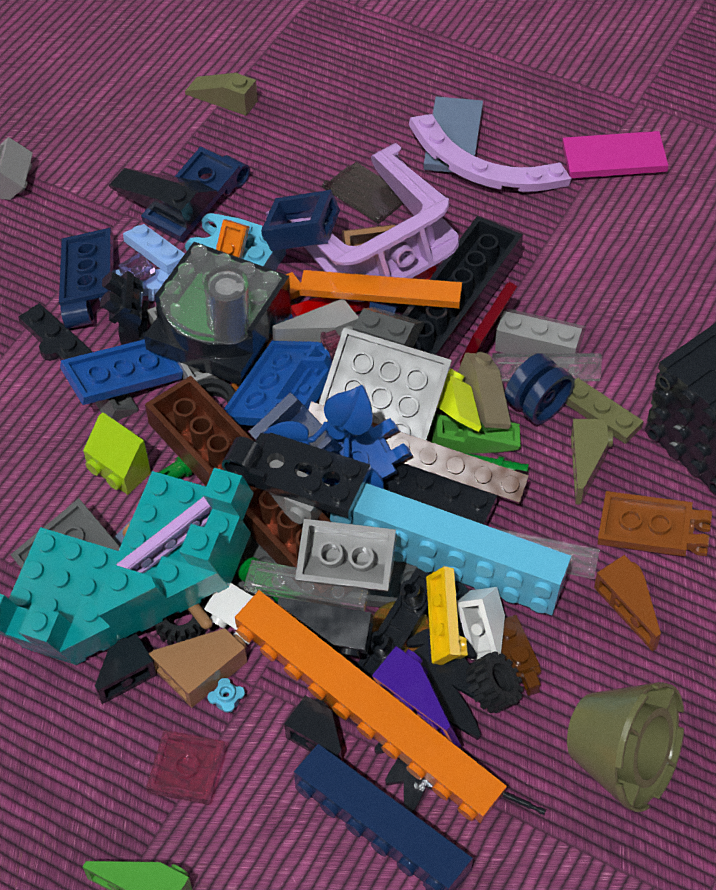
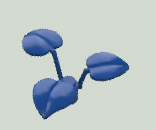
M359 385L351 390L337 393L326 401L324 414L328 422H323L322 427L313 436L308 437V428L304 424L294 421L275 424L266 429L264 433H274L310 445L325 431H328L329 435L334 439H344V456L349 457L351 434L361 435L371 427L373 421L372 405L364 386ZM371 468L365 483L384 489V482L381 476ZM335 479V485H337L339 481Z

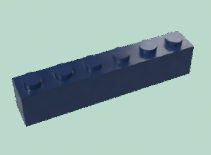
M317 744L294 770L295 788L303 797L307 799L312 797L320 803L321 809L332 818L337 816L345 822L346 828L356 837L362 835L371 842L372 848L383 857L390 856L397 862L398 868L410 877L415 875L420 879L426 890H457L472 871L473 858L320 744Z

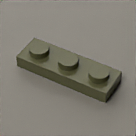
M577 378L575 380L574 388L565 403L587 419H607L608 430H612L613 436L624 444L643 427V420L581 379Z

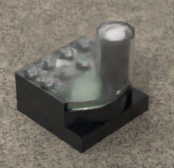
M193 242L155 294L157 318L144 335L146 350L241 385L272 341V326L284 322L290 313V276Z

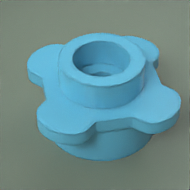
M222 678L218 681L217 688L208 694V701L211 704H216L217 708L224 712H232L238 706L239 699L244 697L245 692L243 687H236L230 683L228 678ZM225 693L229 694L228 697H224L223 695Z

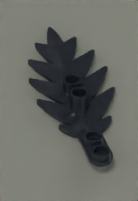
M455 581L457 602L468 593V590L464 584ZM457 611L459 635L464 637L460 634L462 623ZM430 628L420 631L407 641V647H419L413 652L422 659L421 665L429 671L427 676L451 725L476 740L480 739L481 734L476 721L457 691H461L472 699L476 696L474 692H469L468 688L471 687V684L466 683V677L469 676L466 674V670L470 668L468 662L463 657L461 659H453L443 665L432 664ZM467 640V657L475 659L476 652ZM380 742L375 746L374 751L376 754L385 753L381 748L383 745ZM398 758L385 779V784L404 783V806L411 813H414L422 799L425 788L432 790L433 785L424 778L422 780L415 778L406 769L408 765Z

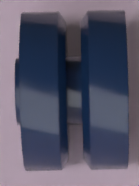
M537 353L529 357L514 372L507 384L505 398L517 410H523V414L536 425L543 424L556 415L567 402L574 388L575 378L562 367H556V363L544 353Z

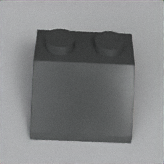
M376 307L363 308L353 330L413 348L424 327V322Z

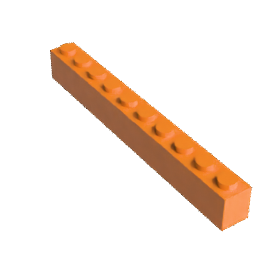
M260 590L235 616L236 632L240 637L249 643L253 640L261 647L260 651L267 659L272 662L278 660L285 666L283 668L284 671L292 679L304 681L309 685L308 690L319 700L325 698L333 705V711L342 719L347 720L349 717L358 725L356 728L364 737L369 740L375 738L383 745L381 747L382 750L394 760L400 758L408 765L406 769L419 780L424 778L433 785L432 790L445 801L449 798L459 806L457 810L470 821L475 819L481 824L504 795L507 788L504 783Z

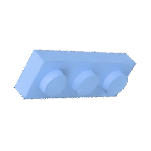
M145 224L135 226L133 229L123 233L125 243L167 274L173 271L185 254Z

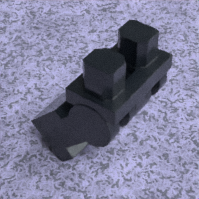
M111 271L102 279V287L109 291L102 296L100 307L109 311L110 322L114 324L119 323L118 333L121 345L144 340V335L149 329L148 309H150L149 300H143L144 283L141 279L134 277V274L129 271L125 272L122 276Z

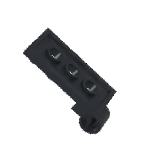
M260 433L256 442L246 437H236L222 461V468L225 471L242 475L249 486L349 518L371 472L370 464L274 433ZM273 460H280L284 463L279 468H272L268 465ZM301 469H307L312 472L306 477L296 475V472ZM328 478H335L339 481L334 486H327L323 482Z

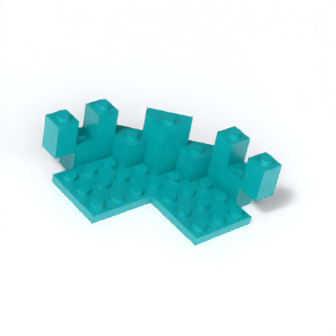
M217 468L213 469L207 486L152 471L119 551L40 527L9 599L5 595L0 594V635L11 638L22 648L77 665L87 660L86 657L100 650L105 651L118 640L128 637L139 630L143 632L162 622L163 618L177 611L182 612L202 602L201 599L229 588L251 534L244 524L243 518L253 496L252 490L242 475ZM202 497L211 506L212 510L205 526L201 527L191 524L184 542L167 556H161L160 561L144 574L116 565Z

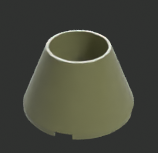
M656 682L593 692L585 695L579 701L572 714L567 733V748L570 757L628 810L634 812L648 810L650 805H647V803L653 797L659 799L673 776L684 736V728L679 727V712H684V705L679 691L671 684Z

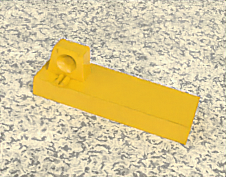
M446 566L426 577L432 664L443 665L453 659H461L468 655L467 639L460 636L458 631L454 568Z

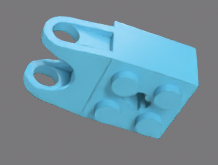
M214 213L206 214L201 220L202 228L211 236L206 238H190L185 244L186 251L193 242L216 249L223 219H228L250 227L242 259L276 271L286 255V249L270 250L267 242L262 238V225ZM208 221L213 222L216 227L211 226Z

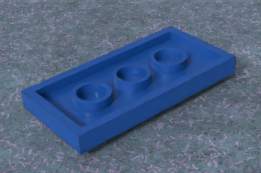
M145 339L61 360L60 369L82 405L180 380L183 376V370L177 361L146 350Z

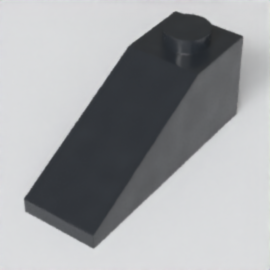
M285 598L278 599V605L335 648L341 649V655L359 658L360 653L368 654L374 616L371 612Z

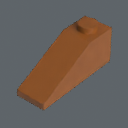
M623 555L597 572L594 588L653 652L658 647L661 632L646 580L641 568Z

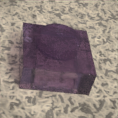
M141 253L118 265L122 275L129 271L134 274V277L141 279L143 282L156 275L155 267Z

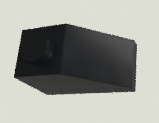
M137 634L122 638L109 647L95 683L96 692L101 704L157 676L153 660Z
M305 695L284 724L286 738L309 752L317 744H320L342 761L341 747L332 710L324 701L319 699L313 700Z

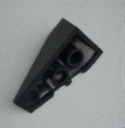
M124 168L109 184L111 189L186 229L189 228L218 194L217 190L197 180Z

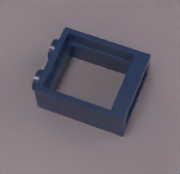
M332 190L275 198L261 229L262 238L267 242L270 250L276 251L328 243L340 212ZM311 217L310 220L286 223L287 220Z

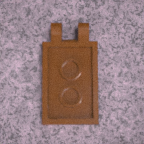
M606 491L598 534V545L686 557V551L690 550L696 555L707 556L709 535L693 534L694 527L702 532H710L712 511L693 510V502Z

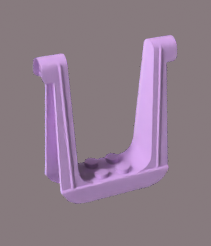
M397 143L373 154L371 160L376 171L414 216L362 245L348 246L331 233L326 244L304 246L324 272L413 278L447 259L458 248V233L442 218L449 209V198L443 196L406 166L398 156L401 147ZM311 217L287 220L286 223L310 220ZM348 300L354 302H362L360 300Z

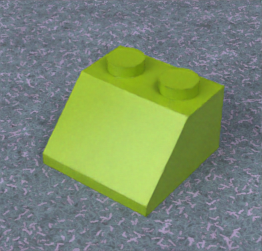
M102 412L98 416L83 450L86 459L85 465L93 475L97 476L99 474L106 479L113 489H120L129 495L151 474L143 439Z

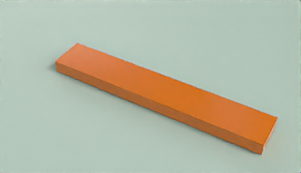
M304 270L299 291L300 296L459 308L462 282Z

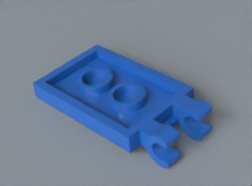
M391 418L375 427L371 424L369 430L361 435L351 434L349 440V458L370 464L371 468L378 472L382 480L396 474L397 470L394 464L410 458L412 454L404 443L393 450L389 448L385 438L399 431ZM339 439L337 442L342 448L337 454L344 456V439ZM328 478L324 483L334 486L335 478Z

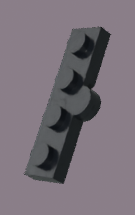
M40 303L18 316L20 324L41 342L39 350L43 359L53 361L60 358L61 361L92 353L82 341Z

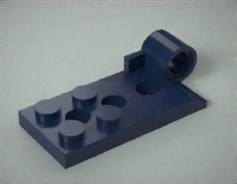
M200 146L174 177L197 180L217 190L218 194L188 229L149 208L145 210L141 218L144 223L183 242L223 193L229 195L235 187L240 188L246 183L250 174V167L229 155L221 157ZM203 174H212V176L207 179H201V176Z
M111 227L62 238L59 304L62 320L67 329L93 324L94 314L89 300L101 298L109 291L102 287V279L111 271L113 272L114 235Z

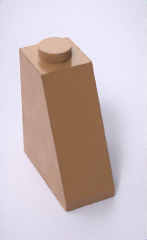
M224 628L153 650L149 655L153 660L155 671L192 708L217 688L220 679L229 678L247 663L245 650L247 646L237 634L233 636Z

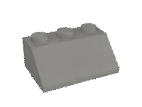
M506 309L503 311L497 328L495 351L523 358H529L537 353H544L556 365L573 369L586 326L518 310Z
M304 519L295 580L388 592L394 566L397 542L396 529Z

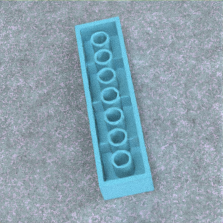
M367 483L364 484L349 518L330 512L331 522L396 529L397 542L394 558L396 562L414 565L424 572H435L443 566L454 568L455 581L472 586L476 590L497 587L499 596L505 601L530 607L537 613L553 614L571 560V555Z

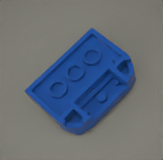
M271 341L224 410L238 425L255 426L290 392L309 409L311 401L316 403L323 392L333 362L330 353L320 342Z

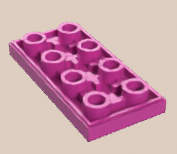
M659 131L564 137L562 140L568 174L571 178L580 179L584 177L667 172L668 162Z

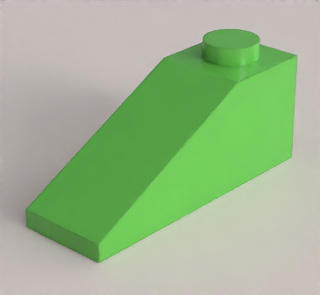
M86 861L83 865L87 879L107 890H192L188 873L174 864L169 867L161 862Z

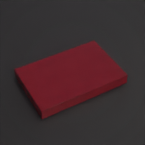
M510 281L509 283L507 282L473 334L459 362L460 365L465 353L477 354L501 319L503 311L506 310L517 285Z

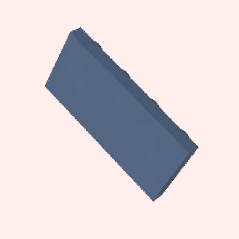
M436 96L433 109L434 118L452 142L475 156L483 101ZM426 151L424 170L452 172L449 170L448 164L440 158L434 159Z

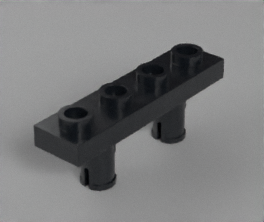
M419 568L415 569L409 580L401 584L399 597L378 631L371 634L368 654L363 653L356 665L358 669L372 680H374L372 677L374 672L396 646L402 651L405 650L407 641L414 635L428 612L426 577L430 574Z

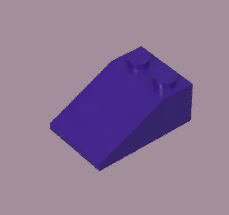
M396 646L372 677L377 684L460 748L461 744L427 676L429 671L421 665L422 659L413 651L408 649L404 652Z

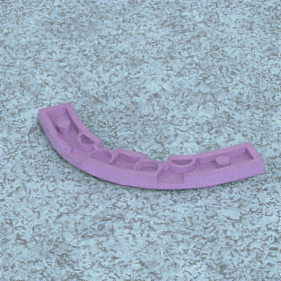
M432 114L410 117L409 126L423 148L434 159L440 158L448 164L450 171L470 181L501 189L502 186L518 187V191L521 192L549 190L566 187L570 184L571 177L561 163L536 167H510L494 164L471 155L452 142Z

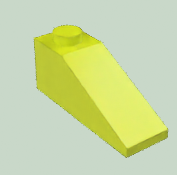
M450 368L438 408L456 421L479 432L481 423L472 387L463 381L464 375Z

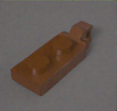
M517 615L507 617L504 620L501 653L505 655V661L510 659L513 662L511 667H516L519 671L516 673V676L521 677L527 696L540 692L539 686H541L537 675L541 674L540 664Z

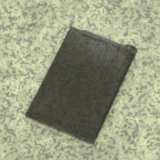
M358 162L346 167L330 181L325 180L322 184L323 189L332 190L335 197L377 224H380L404 204L383 178Z

